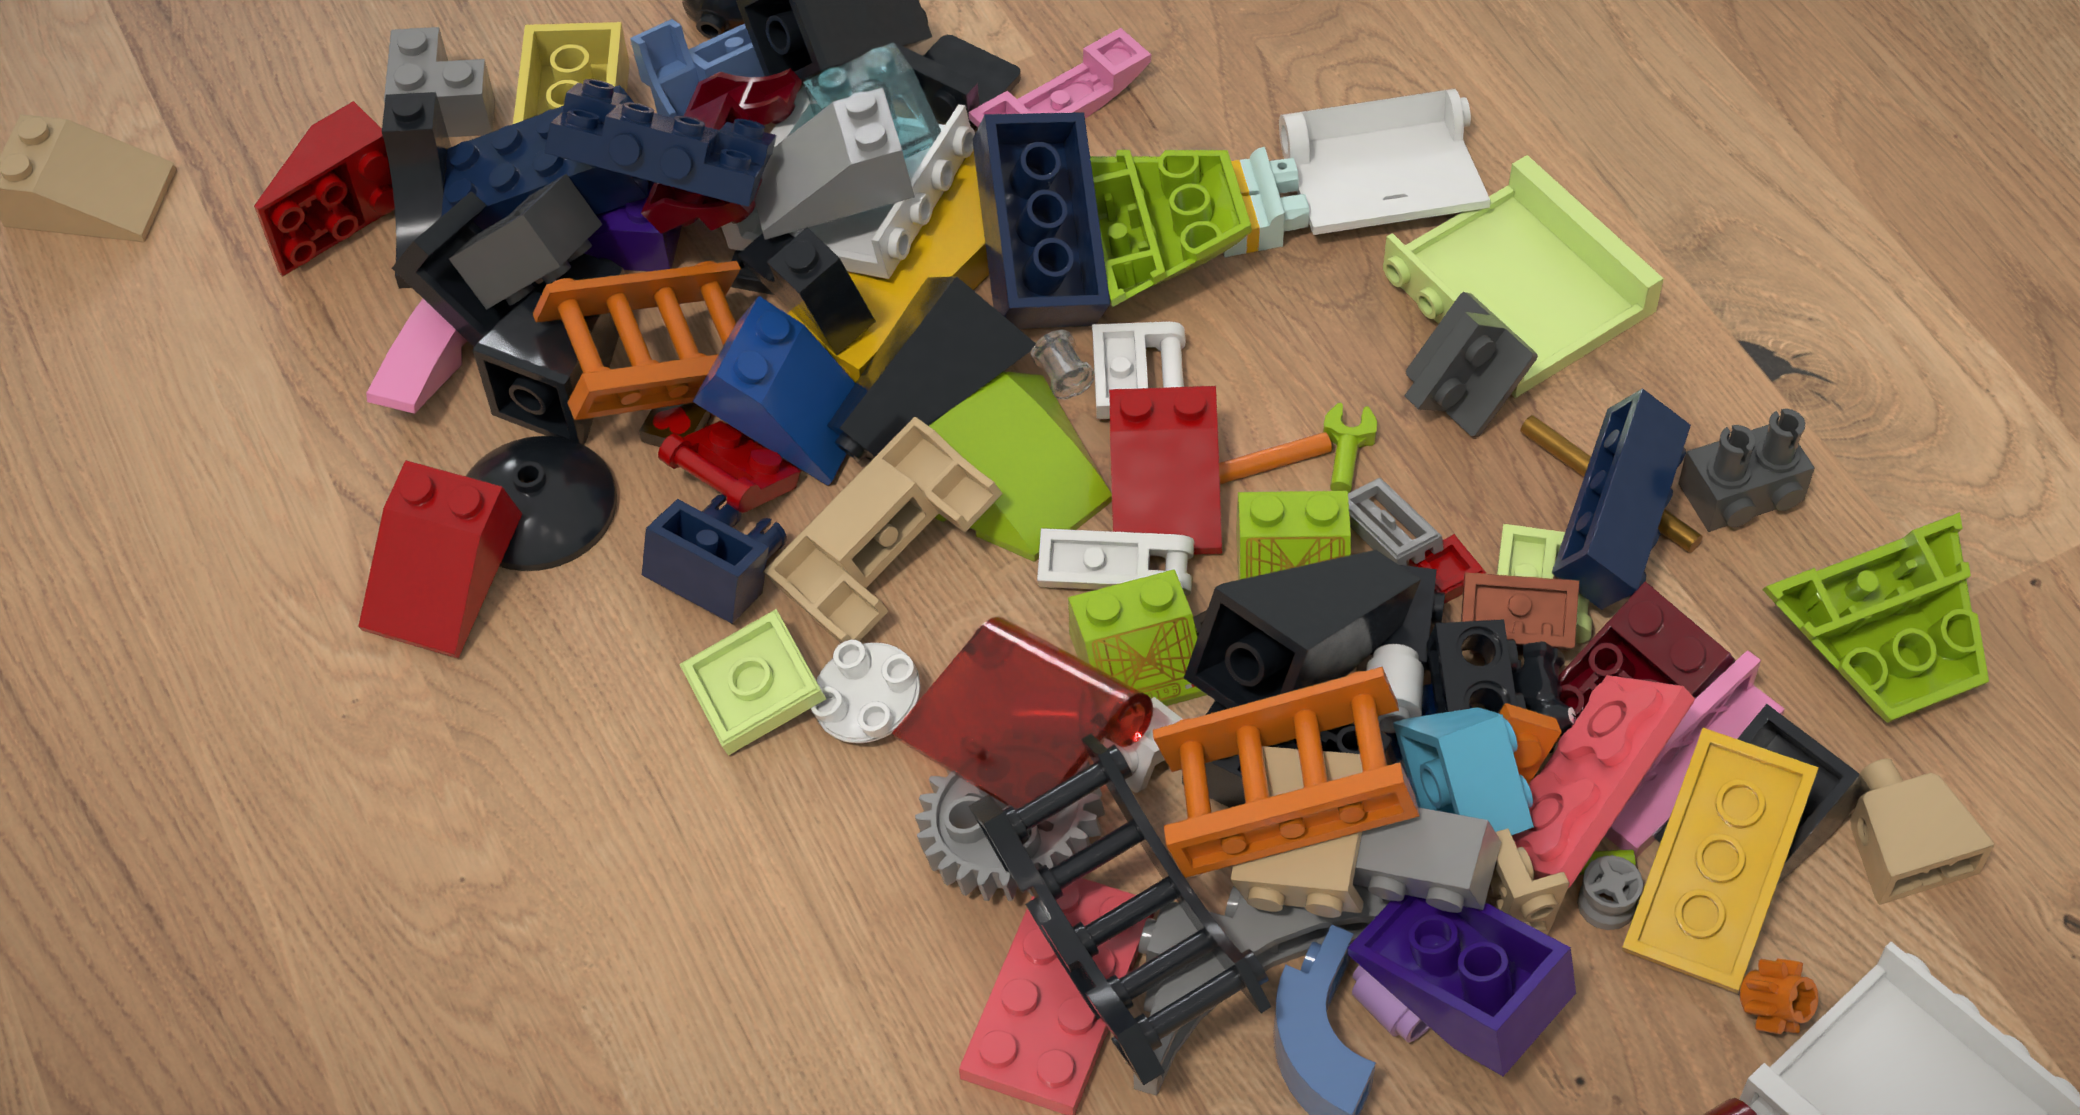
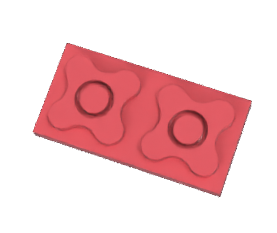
M1606 675L1602 683L1595 687L1590 694L1589 702L1572 727L1562 735L1557 749L1543 770L1529 784L1533 797V805L1529 808L1534 827L1512 835L1516 847H1523L1530 857L1534 871V880L1564 872L1570 883L1568 888L1571 887L1692 706L1695 698L1684 686Z

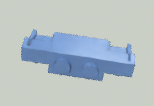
M673 19L630 38L640 79L651 88L656 111L660 115L671 118L684 116L698 82L718 72L744 77L764 76L745 23L690 49L687 47L682 26Z

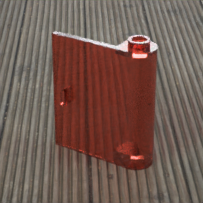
M993 617L975 631L972 638L892 734L900 742L1016 810L1076 774L1090 756L1081 740L1089 734H1092L1100 742L1106 738L1121 747H1127L1136 743L1150 725L1153 716V703L1151 698L1145 693L1006 618Z

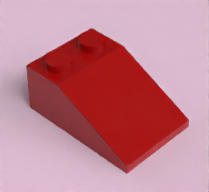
M1216 386L1109 390L1113 532L1185 535L1194 539V555L1222 554Z
M405 460L383 508L358 627L368 633L459 659L522 516L521 511L502 486Z

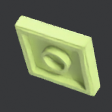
M777 609L679 664L728 756L826 700L824 693Z

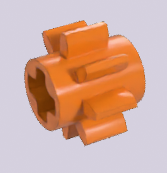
M1779 958L1776 961L1760 959L1758 961L1759 970L1750 971L1741 984L1740 1000L1744 1012L1758 1016L1755 1029L1758 1031L1780 1035L1783 1031L1799 1033L1800 1023L1808 1022L1817 1010L1818 990L1816 984L1812 979L1801 976L1803 970L1802 962Z

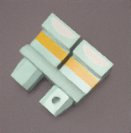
M1261 147L1251 154L1250 159L1231 161L1251 223L1252 232L1239 243L1223 252L1224 257L1283 247L1285 231L1308 227L1310 211L1306 195L1299 194L1280 197L1279 195L1281 193L1298 191L1299 177L1294 158L1269 161L1265 147Z

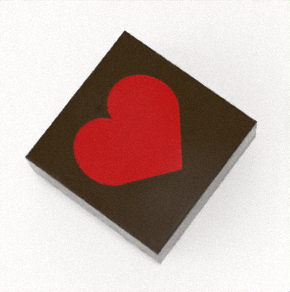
M696 403L651 409L639 430L641 441L660 447L663 441L673 433L684 437L706 427L711 414Z

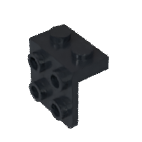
M953 35L942 36L923 56L899 44L887 55L890 96L944 124L947 123L958 104L966 106L969 119V111L1006 91L1010 92L1021 80V71L1018 66ZM969 120L970 127L975 130L977 126Z

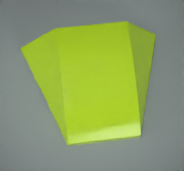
M1117 150L1116 156H1090L1109 298L1112 307L1147 288L1161 284L1210 261L1239 243L1252 232L1251 223L1228 150H1165L1160 157L1132 156L1130 150Z
M1003 371L929 425L964 459L994 481L1002 492V495L970 527L976 530V537L1033 562L1039 559L1041 528L1077 530L1112 502L1110 489L1043 375ZM940 514L935 517V519L942 522L947 520Z
M1960 512L1914 529L1899 540L1818 571L1812 568L1770 584L1762 589L1886 723L1989 682L1978 614L1972 612L1967 579L1971 577L1969 562H1963L1958 532L1963 529Z

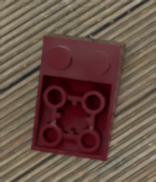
M1645 581L1559 674L1562 686L1560 700L1574 709L1577 720L1589 702L1590 694L1596 686L1602 683L1606 675L1684 686L1696 699L1736 660L1730 652Z

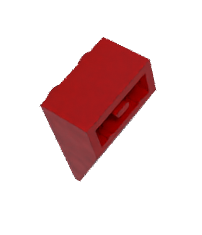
M354 101L311 125L254 205L277 270L282 277L395 209L392 179L382 128Z

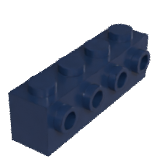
M1643 388L1607 409L1552 570V574L1559 579L1579 581L1578 593L1601 610L1622 599H1629L1646 581L1647 575L1644 572L1650 552L1660 536L1658 527L1664 508L1669 504L1673 496L1671 486L1676 470L1686 455L1684 445L1691 424Z

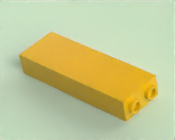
M974 149L957 170L951 187L944 191L933 208L929 222L921 227L911 243L907 257L899 262L889 279L847 271L876 322L837 356L807 327L855 383L928 277L957 276L974 290L989 275ZM791 310L787 313L804 324Z

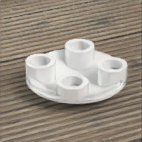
M858 640L844 641L837 646L833 653V659L825 665L816 680L826 700L810 709L820 726L829 735L838 740L849 743H867L882 739L900 728L914 711L920 695L918 670L906 653L892 645L884 643L862 644Z

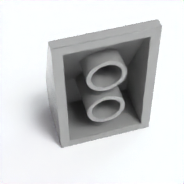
M883 88L855 93L848 98L832 102L776 145L761 178L763 180L756 195L755 203L762 232L766 240L805 229L806 227H812L914 198L903 151Z

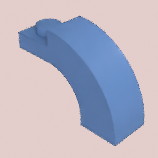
M1332 924L1322 945L1314 941L1311 943L1301 970L1288 965L1284 967L1276 997L1273 1031L1274 1049L1280 1072L1288 1089L1309 1115H1360L1372 1089L1376 1062L1368 1060L1347 1048L1338 1039L1328 1020L1327 1009L1350 962L1351 957L1348 955L1347 947L1353 942L1354 933Z

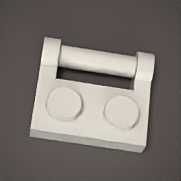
M1169 321L1092 324L1097 419H1110L1109 390L1148 388L1147 347H1156L1161 351L1163 388L1184 387L1181 350L1185 347L1186 336L1185 329L1180 323Z

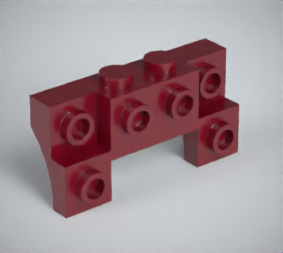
M791 68L778 74L763 77H744L718 72L698 82L684 116L698 119L705 123V127L720 130L726 122L734 124L735 119H747L764 126L771 122L779 124L794 111L796 106L794 101L802 81ZM761 178V180H760V183H759V186H758L756 195H757L758 190H759V188H760V185H761V183H762V180H763L762 178ZM654 182L641 214L660 234L680 225L687 227L698 219L713 231L730 222L733 224L742 222L753 212L756 203L753 200L751 205L747 207Z

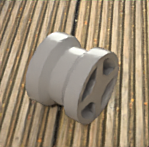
M1613 855L1599 857L1592 861L1584 872L1582 886L1578 895L1577 904L1580 914L1588 923L1604 930L1620 929L1629 924L1633 919L1642 893L1643 880L1641 873L1633 863ZM1605 893L1608 896H1612L1615 901L1606 900L1600 897L1599 894Z

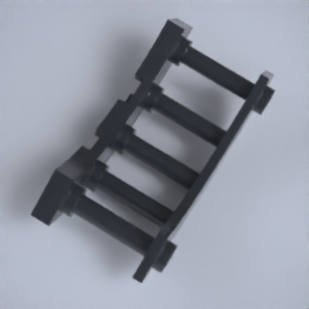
M1089 734L1081 740L1094 764L1016 810L1012 806L1002 810L989 794L971 804L969 808L1006 873L1010 872L1022 893L1029 889L1031 890L1035 898L1025 904L1096 1019L1102 1018L1114 1035L1111 1038L1113 1044L1140 1082L1145 1085L1165 1073L1154 1053L1156 1049L1162 1046L1160 1039L1240 990L1258 1011L1263 1013L1271 1008L1261 988V985L1269 980L1255 954L1250 949L1242 953L1208 912L1177 867L1125 779L1132 776V772L1119 749L1115 745L1106 748L1097 738ZM1106 784L1127 823L1049 869L1046 865H1043L1037 869L1021 842L1030 837L1028 830ZM1141 843L1161 875L1162 880L1088 925L1084 926L1082 922L1071 926L1056 902L1057 899L1064 896L1062 889ZM1174 900H1177L1197 929V932L1120 979L1115 974L1106 979L1092 959L1093 956L1099 953L1097 947ZM1210 952L1215 955L1225 969L1222 973L1148 1018L1144 1013L1134 1018L1128 1011V1009L1134 1006L1132 1002L1134 998Z

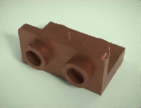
M1465 572L1461 622L1504 619L1507 639H1514L1517 647H1523V644L1543 641L1553 648H1558L1560 651L1572 650L1575 648L1579 581ZM1470 650L1472 654H1479L1476 651Z

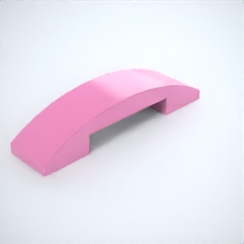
M1119 28L1083 48V63L1018 99L1006 91L969 111V120L979 127L985 114L1084 112V116L1087 118L1124 90L1151 62V54L1122 28Z

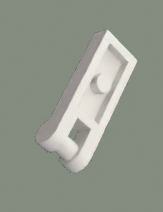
M1041 528L1037 575L1038 586L1097 590L1175 569L1184 594L1187 596L1191 594L1192 576L1187 573L1188 559L1193 558L1194 539L1189 536L1176 534ZM1150 556L1166 558L1165 571L1149 570Z

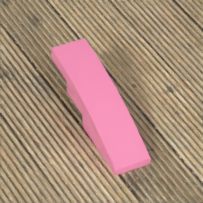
M424 299L421 300L389 349L366 393L367 402L415 414L462 365L461 347L467 340Z

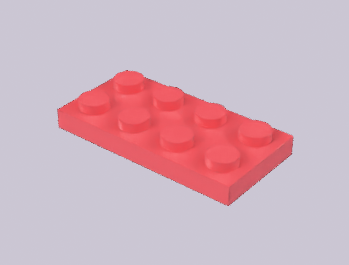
M1080 878L1062 889L1064 896L1057 899L1056 902L1071 926L1079 922L1086 926L1136 895ZM1026 909L961 1062L959 1075L961 1080L1064 1115H1075L1109 1028L1102 1018L1096 1019L1028 909ZM1155 912L1097 947L1099 953L1093 956L1092 959L1106 979L1114 974L1120 979L1133 970L1139 955L1138 948L1143 927L1147 918L1153 919Z

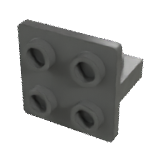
M1462 292L1406 369V375L1414 383L1404 396L1417 409L1446 412L1470 436H1480L1537 360L1538 355L1473 294Z

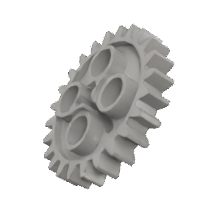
M1007 732L1001 746H995L989 737H985L983 740V751L975 753L967 746L963 747L962 751L965 761L958 764L946 759L943 763L948 776L946 778L930 776L928 780L934 793L922 794L919 797L924 812L915 815L920 829L917 837L932 871L939 870L943 882L947 886L957 881L962 894L965 896L978 885L985 901L990 900L997 888H1003L1007 900L1013 901L1018 887L1010 872L1006 873L969 806L989 794L1002 810L1010 806L1016 810L1090 766L1087 759L1079 761L1075 747L1072 745L1061 751L1057 738L1054 736L1049 738L1042 746H1039L1035 732H1030L1023 744H1016L1013 733ZM1100 788L1028 830L1030 837L1021 842L1037 869L1043 865H1046L1049 869L1089 846L1091 844L1089 837L1102 834L1098 818L1105 815V810L1100 798L1102 796ZM1030 889L1027 890L1031 896H1034Z

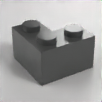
M565 174L531 194L507 217L472 237L449 259L486 310L504 299L510 306L527 296L535 288L532 283L542 278L545 284H549L566 273L571 268L569 262L575 260L592 247L588 238L602 223L568 175Z

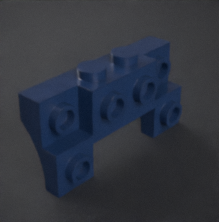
M585 79L583 84L577 83L568 90L565 96L563 112L550 123L545 147L546 154L747 207L751 205L755 198L766 164L773 154L777 136L764 132V125L747 119H735L734 124L726 122L720 130L705 127L704 122L686 116L671 118L656 114L654 109L646 105L626 103L627 95L614 92L615 87L612 84L595 79Z

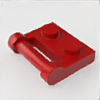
M721 420L684 437L673 433L663 441L658 451L660 461L673 469L681 467L726 496L727 504L741 513L748 512L795 489L801 470L783 460L777 452L764 448L742 434L741 431Z

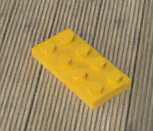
M1702 728L1622 946V951L1738 994L1819 767Z

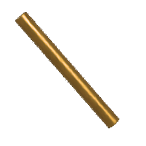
M1534 415L1529 416L1523 423L1520 432L1584 477L1591 456ZM1664 508L1658 530L1688 553H1692L1702 541L1703 536Z

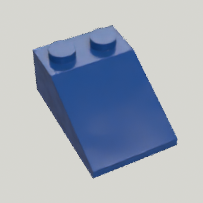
M758 296L735 324L693 402L769 450L777 452L782 458L828 486L833 481L846 453L834 443L839 435L827 425L856 383L804 324Z

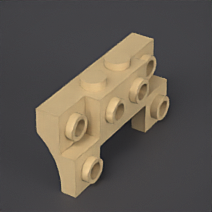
M914 417L764 570V573L779 590L808 612L819 626L840 643L848 640L861 641L889 612L882 602L866 589L874 579L938 514L942 515L963 532H966L1002 495V492L994 481L964 459L935 430Z

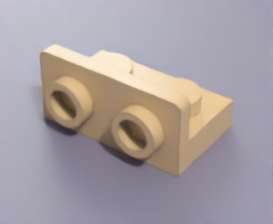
M1508 828L1497 831L1496 834L1501 840V845L1485 902L1548 935L1570 883L1564 872L1533 880V866L1527 851L1523 847H1516Z

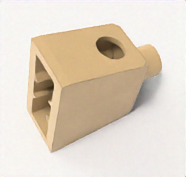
M1888 758L1877 760L1861 771L1860 774L1870 790L1860 796L1850 820L1851 830L1874 897L1879 905L1981 873L1994 847V843L1939 775L1928 773L1903 781L1892 760Z

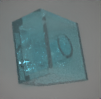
M894 43L872 49L859 58L836 68L827 69L820 75L803 82L814 116L834 101L848 98L855 93L883 88L904 159L930 148L941 132L912 67Z

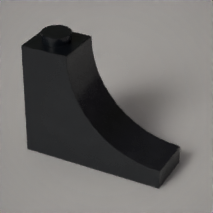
M436 92L387 94L385 96L382 135L389 161L394 196L396 262L410 244L440 219L442 214L447 148H450L451 144ZM395 272L399 289L412 288Z
M808 227L796 237L787 233L765 240L762 233L738 254L743 264L836 356L876 322L841 259Z

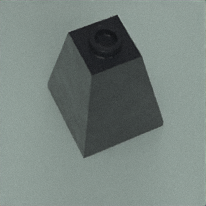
M919 0L736 1L764 76L778 74L791 68L800 78L802 84L807 80H816L885 57L898 44L909 49L932 38L926 12L921 7Z
M583 253L575 260L569 262L571 268L554 281L563 278L584 280L624 275V269L607 258H596ZM544 282L483 337L473 348V353L493 416L545 436L563 437L584 445L594 418L574 420L567 403L583 371L562 319L536 323L533 317L535 307L546 286ZM610 313L584 316L603 366L609 368L619 338Z
M957 276L928 277L827 425L839 435L834 443L858 462L864 456L867 459L873 460L914 417L928 426L1028 354L1036 343Z
M1377 550L1222 583L1214 589L1184 679L1229 709L1345 677L1404 624L1421 579Z

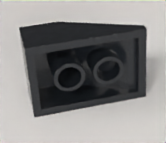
M1766 704L1737 739L1819 767L1779 878V884L1837 830L1856 807L1860 796L1869 792L1870 788L1861 774L1770 705ZM1668 822L1654 837L1660 843Z

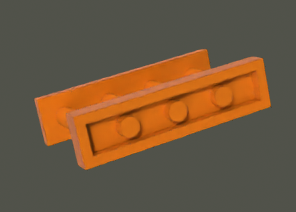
M704 261L690 267L584 280L563 278L551 284H546L533 312V317L536 323L562 319L583 371L567 402L574 420L694 403L693 400L719 354L706 356L703 353H699L679 304L705 301L724 346L736 324L725 296L741 270L738 262L716 263L714 261ZM658 307L679 360L660 363L652 360L632 310ZM611 314L632 367L610 369L603 366L584 316Z
M1383 667L1354 672L1335 680L1197 718L1183 719L1175 724L1153 729L1154 741L1171 772L1182 770L1188 818L1164 825L1166 846L1185 878L1419 817L1416 796L1401 763L1388 766L1386 764L1378 716L1399 711V707ZM1354 723L1363 772L1328 781L1320 732ZM1296 739L1304 788L1269 797L1262 746L1267 747ZM1239 754L1246 803L1211 813L1205 763Z

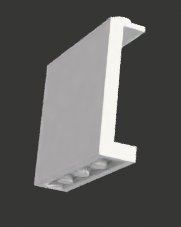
M807 80L796 96L794 101L796 106L792 114L783 122L776 124L771 131V134L777 135L774 147L831 104L825 82ZM958 104L946 125L892 116L903 151L914 198L808 227L841 259L847 271L889 279L899 262L907 257L911 243L921 227L929 222L933 208L944 191L951 187L954 175L964 159L973 152L972 139L975 132L970 127L965 105ZM756 205L753 212L742 222L737 224L730 222L721 226L728 247L735 250H744L763 233ZM804 229L790 232V234L796 237Z
M1893 942L1885 946L1877 965L1774 1064L1769 1067L1763 1063L1747 1079L1739 1100L1745 1102L1753 1109L1757 1115H2080V1094L2071 1083L2061 1077L2052 1075L2030 1056L2026 1047L2019 1040L2000 1032L1980 1015L1977 1007L1968 998L1953 993L1931 975L1930 970L1922 960L1913 954L1905 953Z

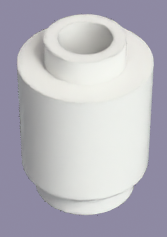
M1388 644L1375 650L1373 658L1367 664V670L1383 667L1397 699L1399 711L1378 716L1381 731L1395 733L1394 722L1420 717L1422 714L1424 667L1419 661L1418 653L1414 649L1401 644Z

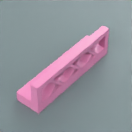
M1747 650L1694 700L1692 706L1605 835L1606 838L1621 850L1633 849L1636 859L1656 840L1654 837L1669 821L1702 728L1737 739L1766 704L1783 715L1785 709L1753 685L1761 663L1758 657Z

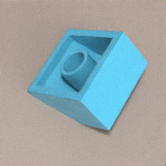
M1477 707L1407 718L1393 723L1406 772L1419 808L1485 819L1490 822L1495 832L1508 828L1511 836L1534 827L1529 808L1533 805L1532 793L1527 781L1518 772L1513 752L1517 751L1518 747L1516 735L1511 724L1503 718L1502 714Z

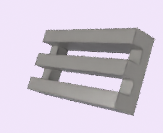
M1381 478L1348 493L1350 527L1373 550H1377L1398 565L1407 566L1406 561L1409 559L1416 564L1425 560V551L1428 549L1433 554L1443 550L1442 535ZM1373 496L1378 502H1380L1400 523H1402L1416 537V539L1412 540L1400 527L1396 525V520L1386 510H1381L1369 498Z

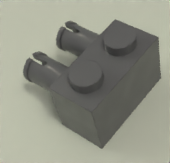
M1781 409V415H1779L1775 411L1770 416L1768 425L1753 430L1741 425H1732L1731 432L1728 427L1723 429L1719 441L1686 451L1678 484L1708 532L1725 526L1738 527L1749 522L1755 516L1776 509L1786 511L1805 500L1815 467L1799 445L1806 424L1800 413L1792 409Z

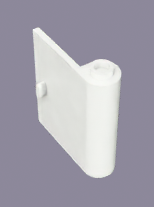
M1456 89L1280 115L1279 135L1284 159L1294 158L1299 177L1297 193L1298 195H1306L1310 211L1309 225L1313 235L1490 208L1488 193L1463 141L1464 127H1469L1471 123V113L1467 98H1460Z

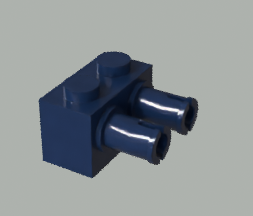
M724 495L714 497L703 511L677 499L646 527L641 575L732 624L763 593L764 570L766 569L767 560L786 544V533L777 522L764 533V530L771 525L772 519L770 518L761 519L747 535L732 528L740 522L742 513L727 503L719 509L726 501V496Z

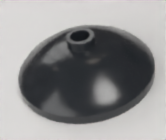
M533 436L511 441L482 457L466 475L469 478L502 486L522 513L499 567L517 571H540L571 562L597 544L608 530L615 514L616 488L608 466L593 450L567 438Z

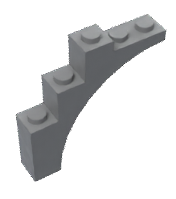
M1353 885L1364 901L1362 913L1342 911L1341 916L1328 918L1314 915L1308 912L1305 907L1283 905V909L1277 912L1254 908L1247 903L1237 888L1233 886L1227 902L1225 916L1213 912L1209 913L1242 953L1250 949L1261 963L1263 969L1267 971L1274 966L1306 955L1313 941L1322 945L1331 924L1354 933V941L1391 900L1383 899L1370 893L1368 887ZM1173 901L1161 908L1157 920L1147 918L1138 952L1146 954V962L1197 932V929L1179 903ZM1212 952L1208 953L1147 990L1144 1011L1150 1012V1016L1222 973L1225 969ZM1216 1006L1160 1039L1162 1046L1156 1049L1154 1053L1165 1073L1145 1085L1134 1074L1133 1089L1157 1096L1175 1055L1199 1022Z

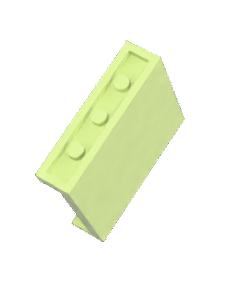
M1528 155L1512 163L1509 185L1489 196L1490 208L1461 212L1407 245H1404L1393 233L1386 237L1383 271L1386 277L1394 286L1401 287L1417 303L1420 311L1427 318L1434 319L1439 324L1462 292H1468L1473 294L1537 353V360L1511 395L1514 398H1517L1655 313L1664 280L1662 276Z

